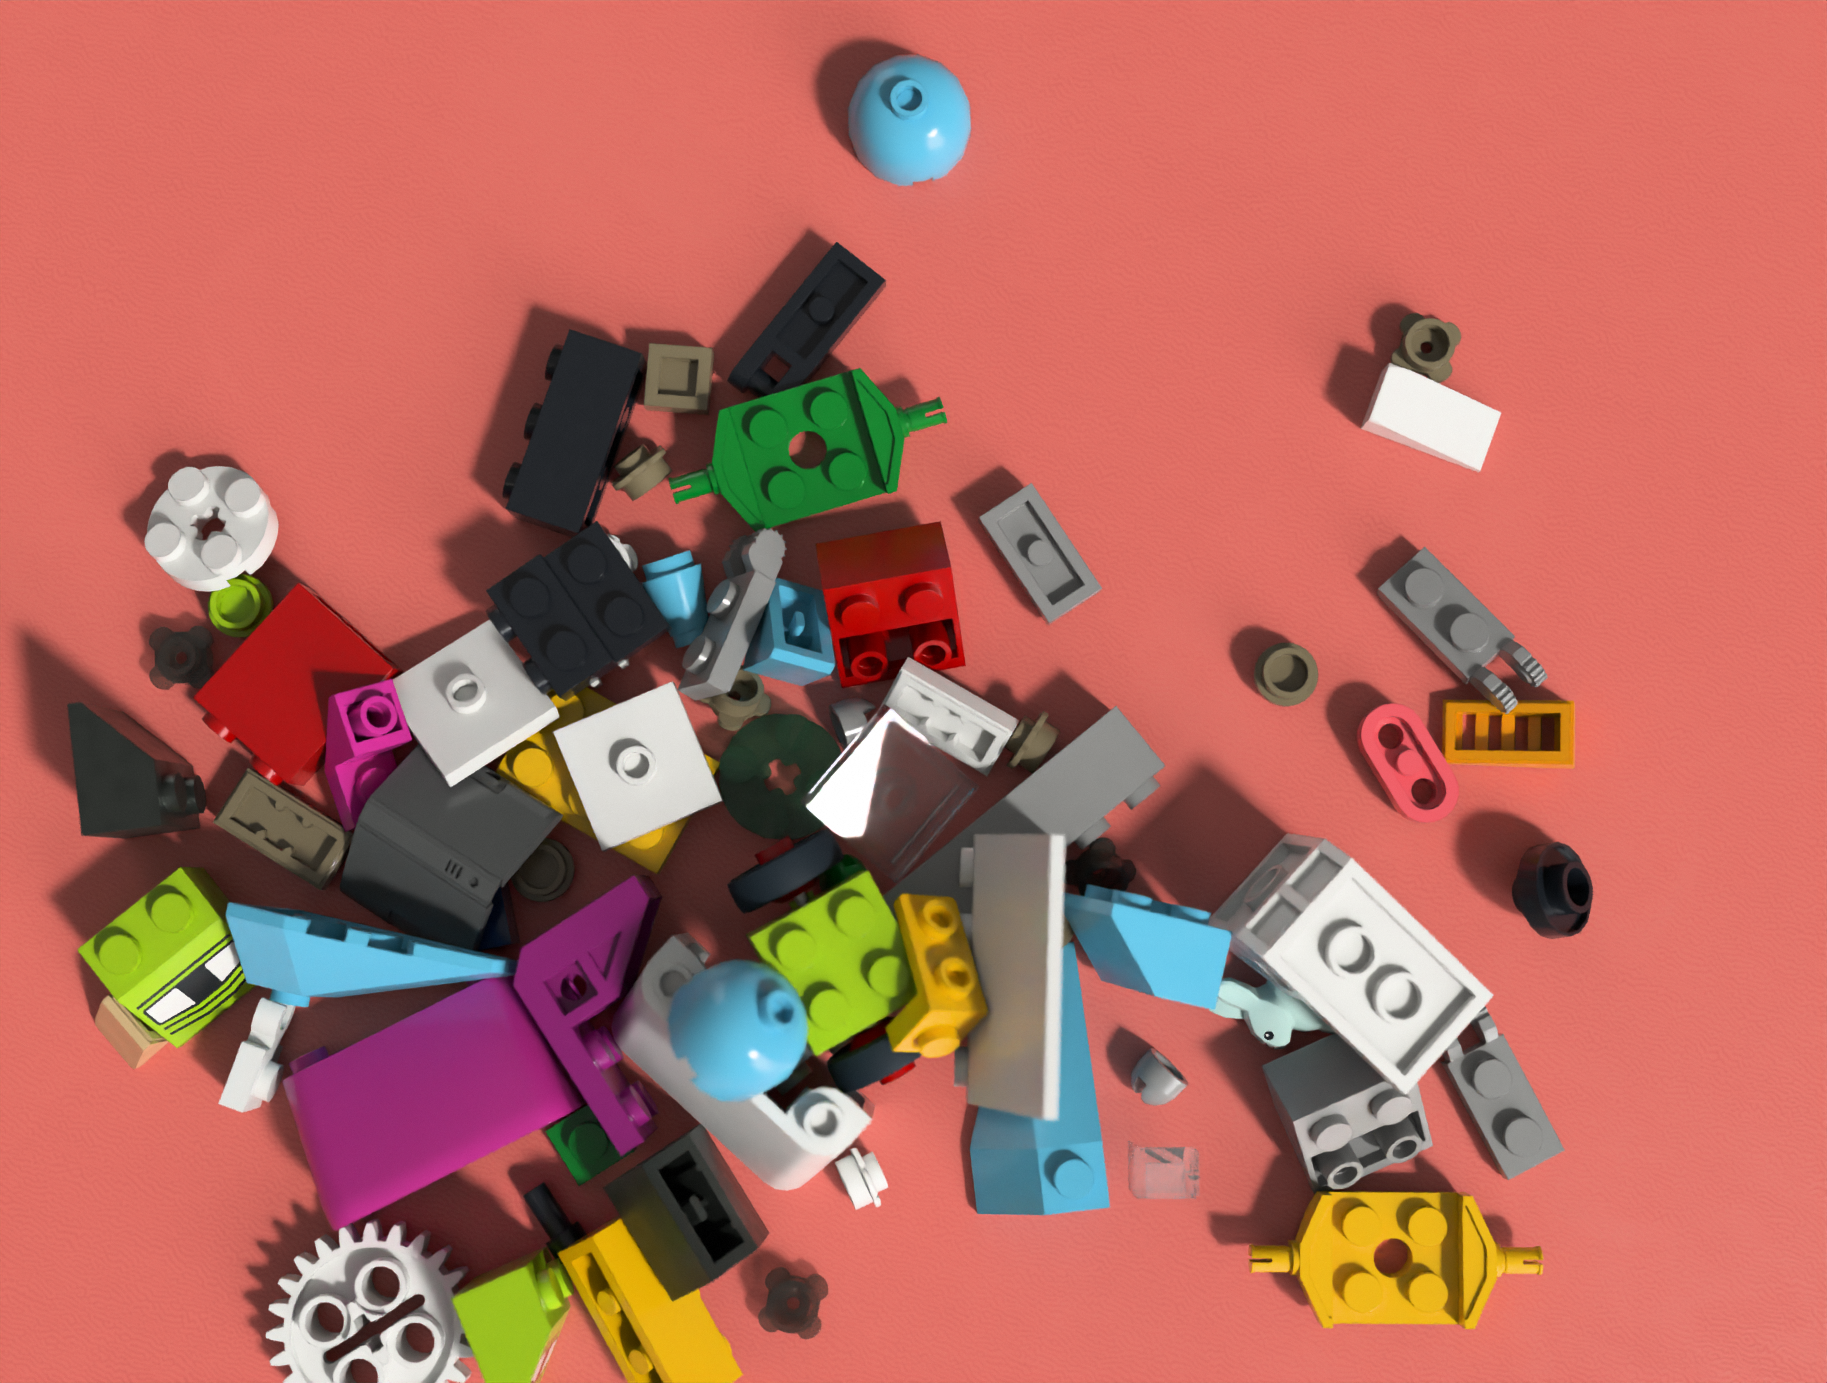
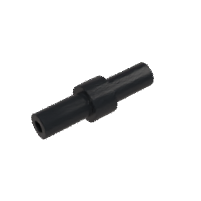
M543 1182L522 1197L551 1239L546 1243L554 1258H559L561 1264H563L557 1253L587 1234L578 1221L574 1224L571 1223L545 1182Z

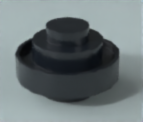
M1553 842L1531 847L1523 855L1517 877L1512 885V897L1517 909L1540 936L1549 939L1564 938L1580 933L1587 924L1593 899V886L1590 875L1579 855L1569 845Z

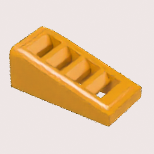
M1443 700L1442 755L1448 764L1575 769L1574 701L1517 700L1518 705L1508 714H1505L1492 705L1489 700ZM1463 715H1476L1475 750H1463ZM1489 716H1502L1501 750H1489ZM1516 717H1528V751H1515ZM1542 718L1555 719L1554 751H1542Z

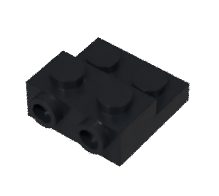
M598 521L545 557L541 554L537 555L486 590L495 605L485 612L507 643L515 637H518L531 656V658L522 663V666L532 682L543 695L554 689L556 694L565 701H568L672 629Z

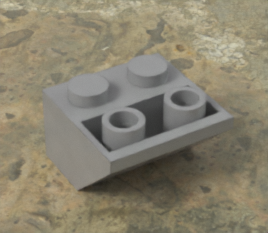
M1337 1033L1262 1065L1274 1106L1314 1195L1317 1191L1347 1188L1368 1174L1393 1163L1406 1162L1415 1157L1420 1151L1433 1146L1418 1082L1415 1083L1406 1095L1396 1091Z

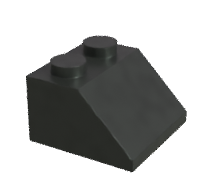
M82 702L67 704L82 836L126 839L200 829L199 814L205 811L206 795L201 777L199 775L194 776L193 765L122 711Z

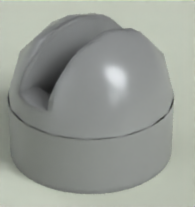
M858 697L847 698L829 705V714L833 728L846 753L868 745L879 734L881 720L867 723L864 715L876 708L866 699Z
M1150 1048L1131 1072V1086L1134 1092L1142 1093V1101L1149 1105L1156 1106L1170 1102L1188 1085L1182 1073L1154 1048Z

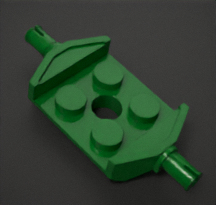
M857 368L719 410L712 462L706 464V469H700L674 478L670 477L668 480L671 490L691 485L690 488L673 493L676 504L709 494L713 491L715 495L721 493L749 526L757 532V530L763 528H771L883 493L896 492L904 440L906 437H910L909 432L919 431L942 423L946 424L947 418L945 412L925 416L928 412L944 408L940 397L906 407L903 410L901 406L894 407L863 370ZM804 431L817 433L823 438L826 445L824 459L820 464L811 468L798 466L789 455L791 440L798 433Z

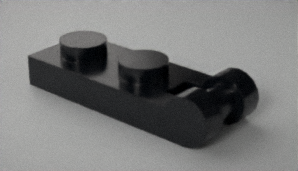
M836 241L730 373L727 382L741 393L749 390L758 398L807 384L886 287V280ZM773 356L790 368L779 382L764 371L765 366Z

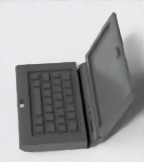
M418 744L367 800L355 827L340 882V891L407 935L478 951L493 907L491 900L499 885L503 887L559 823L563 814L486 765L454 786L449 787L420 744Z

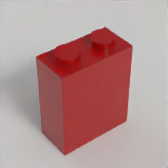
M297 583L193 698L208 711L202 717V720L212 731L228 743H232L238 738L254 753L249 763L264 778L276 786H279L283 780L288 784L304 786L325 763L329 697L385 680H393L403 674L404 671L318 593Z

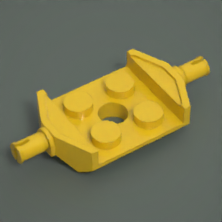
M1317 1191L1306 1208L1295 1240H1288V1246L1249 1244L1248 1255L1254 1258L1248 1259L1250 1273L1288 1272L1291 1276L1297 1277L1317 1322L1323 1328H1333V1324H1459L1464 1329H1475L1497 1277H1501L1502 1273L1542 1275L1543 1264L1538 1261H1524L1543 1260L1541 1247L1501 1248L1500 1244L1493 1240L1474 1197L1466 1192ZM1390 1238L1402 1240L1407 1249V1260L1404 1266L1397 1272L1390 1274L1378 1271L1374 1263V1252L1377 1246L1382 1241Z

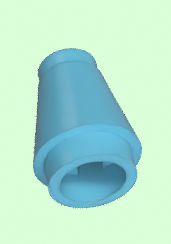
M688 550L642 566L647 581L641 584L672 629L668 633L673 637L676 648L690 645L700 636L709 618L701 563L695 565L691 551Z

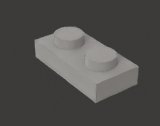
M1032 483L979 517L978 522L1047 626L1101 591L1102 587Z

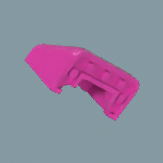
M515 975L466 981L467 988L329 1056L325 1046L289 1063L293 1075L282 1081L322 1208L333 1231L544 1127L587 1103L514 988Z

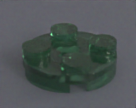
M771 714L751 721L732 737L727 749L720 758L719 787L727 810L743 828L765 839L781 840L789 836L791 841L816 833L834 817L844 796L846 765L839 746L823 727L798 714ZM781 760L786 767L795 763L798 765L801 774L793 780L796 790L792 794L785 795L784 791L780 788H775L771 791L767 788L765 780L772 775L770 765L773 762Z

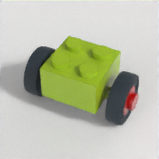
M829 829L820 830L795 844L792 843L789 836H786L754 854L759 864L731 880L727 886L733 900L743 914L755 911L769 903L782 904L792 898L794 899L789 902L791 907L789 911L746 934V937L760 963L766 964L782 973L797 990L806 1010L808 1025L806 1046L809 1051L817 1056L855 1034L851 1042L839 1049L826 1062L830 1075L843 1093L859 1090L877 1081H880L881 1085H885L910 1072L916 1067L914 1060L922 1056L921 1052L892 1051L886 1027L895 1017L887 1015L908 1004L918 992L900 928L870 873L859 870L817 895H814L812 891L805 893V891L816 885L822 873L837 865L844 858L839 844Z

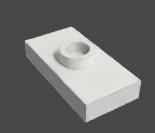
M910 657L907 658L877 712L879 715L986 776L989 774L1019 722L1013 716Z

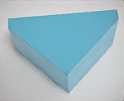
M776 577L775 587L746 652L743 670L804 686L831 675L835 666L824 594L822 590Z

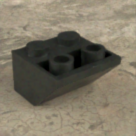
M702 1124L689 1130L603 1187L672 1302L719 1278L759 1249L769 1235L765 1224Z

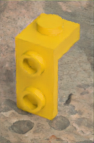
M903 893L896 899L893 905L918 993L886 1027L892 1051L921 1052L925 1057H940L955 1051L966 1035L989 1012L955 899L946 896Z

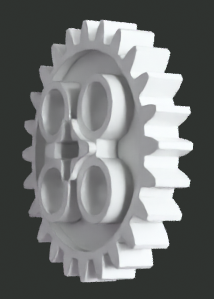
M373 1219L366 1223L363 1238L360 1237L354 1225L350 1223L339 1229L340 1246L334 1239L325 1234L315 1240V1247L319 1258L306 1251L294 1258V1262L303 1276L286 1274L278 1281L281 1288L291 1297L277 1299L269 1304V1311L285 1318L284 1323L266 1332V1338L284 1342L285 1347L284 1350L269 1360L270 1365H290L293 1373L283 1383H357L351 1373V1364L354 1359H364L371 1362L377 1370L378 1383H449L448 1380L464 1383L470 1377L472 1371L459 1358L474 1357L468 1339L465 1337L464 1329L451 1298L460 1291L457 1283L469 1271L468 1267L463 1266L448 1271L444 1264L453 1248L448 1245L437 1251L434 1255L427 1251L431 1232L428 1230L419 1234L412 1242L406 1241L407 1228L404 1221L396 1223L388 1236L384 1237L379 1219ZM377 1266L387 1267L398 1276L400 1291L397 1297H385L375 1289L372 1281L373 1272ZM416 1294L424 1296L425 1303L398 1319L383 1331L382 1334L373 1335L334 1362L327 1360L326 1352L353 1336L370 1321L378 1320ZM321 1302H329L341 1310L344 1317V1327L340 1333L330 1332L320 1324L318 1307ZM420 1323L430 1329L434 1337L433 1351L421 1353L409 1345L406 1338L408 1324Z

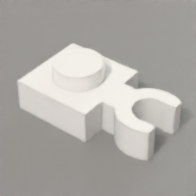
M262 997L253 1016L250 1034L247 1041L241 1042L218 1104L244 1113L261 1107L263 1100L269 1102L273 1098L284 1071V1066L277 1063L283 1048L279 1044L291 1022L296 1006L274 1002L270 998Z

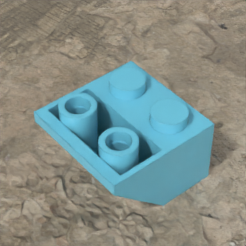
M1089 884L1086 886L1084 896L1063 892V913L1101 981L1152 996L1215 1010L1232 931L1208 926L1211 913Z

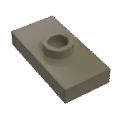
M247 768L213 821L222 829L319 890H326L348 856L354 835L352 830L345 832L341 823L282 786L274 785L258 771Z

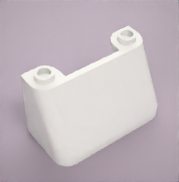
M689 933L673 935L648 962L613 1015L612 1032L615 1042L631 1060L764 1183L774 1189L786 1191L800 1188L844 1151L873 1120L875 1104L859 1090L843 1093L837 1088L820 1087L811 1090L806 1086L786 1109L768 1093H761L744 1101H720L700 1091L690 1080L698 1075L691 1069L686 1057L677 1060L672 1050L668 1017L674 994L680 986L690 982L695 974L707 969L704 964L711 953Z

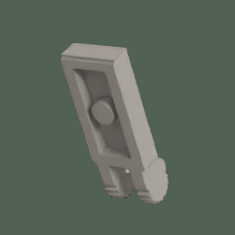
M763 528L752 533V535L738 537V539L733 540V544L729 546L730 551H727L722 564L727 579L719 583L712 592L707 603V612L710 613L702 634L688 647L682 662V666L686 671L677 690L695 701L724 694L731 690L775 587V579L783 563L781 558L786 556L784 554L785 550H787L785 548L786 541L782 539L783 535L778 534V530L773 531L772 528Z
M1426 547L1421 549L1378 588L1377 595L1465 684L1470 682L1502 713L1508 714L1518 705V701L1515 699L1516 697L1512 690L1493 672L1485 668L1498 655L1524 682L1529 683L1535 688L1548 678L1542 665L1522 645L1513 641L1515 636Z
M1484 1006L1470 1022L1480 1042L1462 1051L1456 1037L1442 1053L1445 1061L1441 1063L1499 1173L1503 1178L1510 1180L1563 1152L1565 1149L1503 1034L1498 1033L1491 1015Z

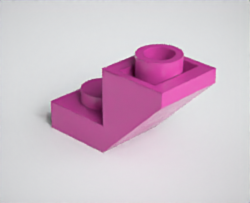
M392 679L334 694L329 697L325 774L345 832L355 829L367 800L397 768L392 749L412 741Z

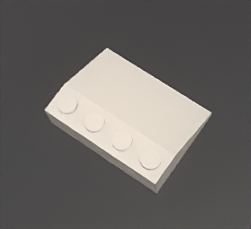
M974 834L973 848H960L959 887H972L971 914L960 913V917L989 1012L967 1034V1047H958L954 1051V1087H966V1100L968 1104L1042 1120H1058L1065 835Z

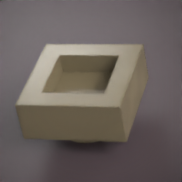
M649 343L644 407L646 410L709 415L714 362L713 349Z

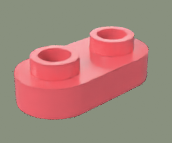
M1396 703L1384 704L1369 711L1359 723L1357 744L1396 811L1405 819L1415 823H1430L1446 817L1457 803L1459 795L1458 782L1420 717L1409 707ZM1384 725L1392 726L1398 733V743L1392 749L1385 748L1379 742L1378 733ZM1418 779L1426 781L1431 787V797L1424 804L1417 802L1411 793L1412 785Z

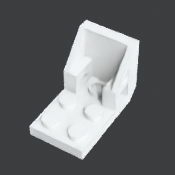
M1287 833L1209 920L1208 926L1232 931L1229 951L1285 994L1302 1000L1396 1091L1405 1095L1494 996L1353 858L1325 838Z

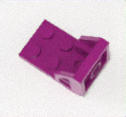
M633 875L522 947L513 983L517 993L621 1156L642 1143L658 1129L652 1117L658 1114L659 1111L643 1084L637 1080L630 1085L617 1062L624 1059V1055L615 1042L614 1037L605 1026L595 1030L590 1019L626 997L636 982L662 900V895L655 884L646 875ZM577 974L586 981L587 989L584 996H581L573 983Z

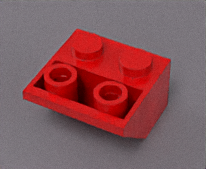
M941 521L815 544L842 688L895 679L908 657L934 672L966 666L952 568Z

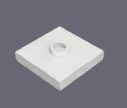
M490 619L393 679L410 732L449 787L454 786L560 718L556 706L547 694L543 695L524 670L523 662L501 636Z
M673 681L553 731L602 851L610 850L724 801Z

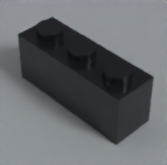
M569 329L564 346L556 344L553 347L545 370V380L551 381L543 405L535 403L532 406L524 428V439L530 440L522 464L514 462L510 467L503 487V498L509 500L506 510L516 519L572 538L594 523L647 374V362L642 353Z

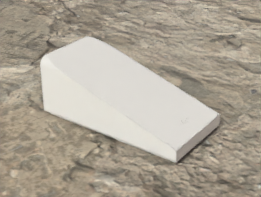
M1388 363L1381 371L1361 429L1479 472L1481 471L1501 412L1416 372Z

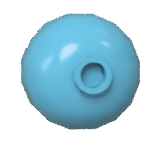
M895 55L875 64L858 81L848 107V130L853 149L859 162L873 175L898 186L913 185V182H923L932 177L934 181L945 176L962 159L971 135L970 103L959 79L941 62L922 55Z
M730 960L695 974L690 982L680 986L674 994L668 1017L671 1047L677 1060L686 1057L691 1069L698 1075L690 1080L700 1091L720 1101H744L778 1085L789 1077L805 1051L808 1035L807 1017L797 990L782 973L756 961Z

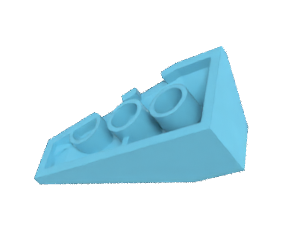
M228 902L226 919L246 982L271 988L270 1000L287 1005L309 1007L311 997L338 998L513 976L516 974L519 961L300 909Z
M1069 942L1062 948L1058 1120H1042L991 1108L978 1107L969 1148L977 1214L1050 1215L1110 1208L1103 1143L1074 942Z

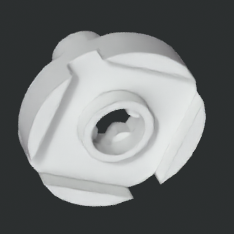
M213 466L201 470L195 467H185L172 475L168 482V489L156 502L149 518L144 543L149 554L178 584L196 591H219L231 586L226 580L237 577L244 570L251 575L264 564L275 545L279 523L276 511L271 507L269 497L247 473L225 466ZM218 517L225 524L221 532L212 531L207 540H202L203 534L201 530L204 525Z

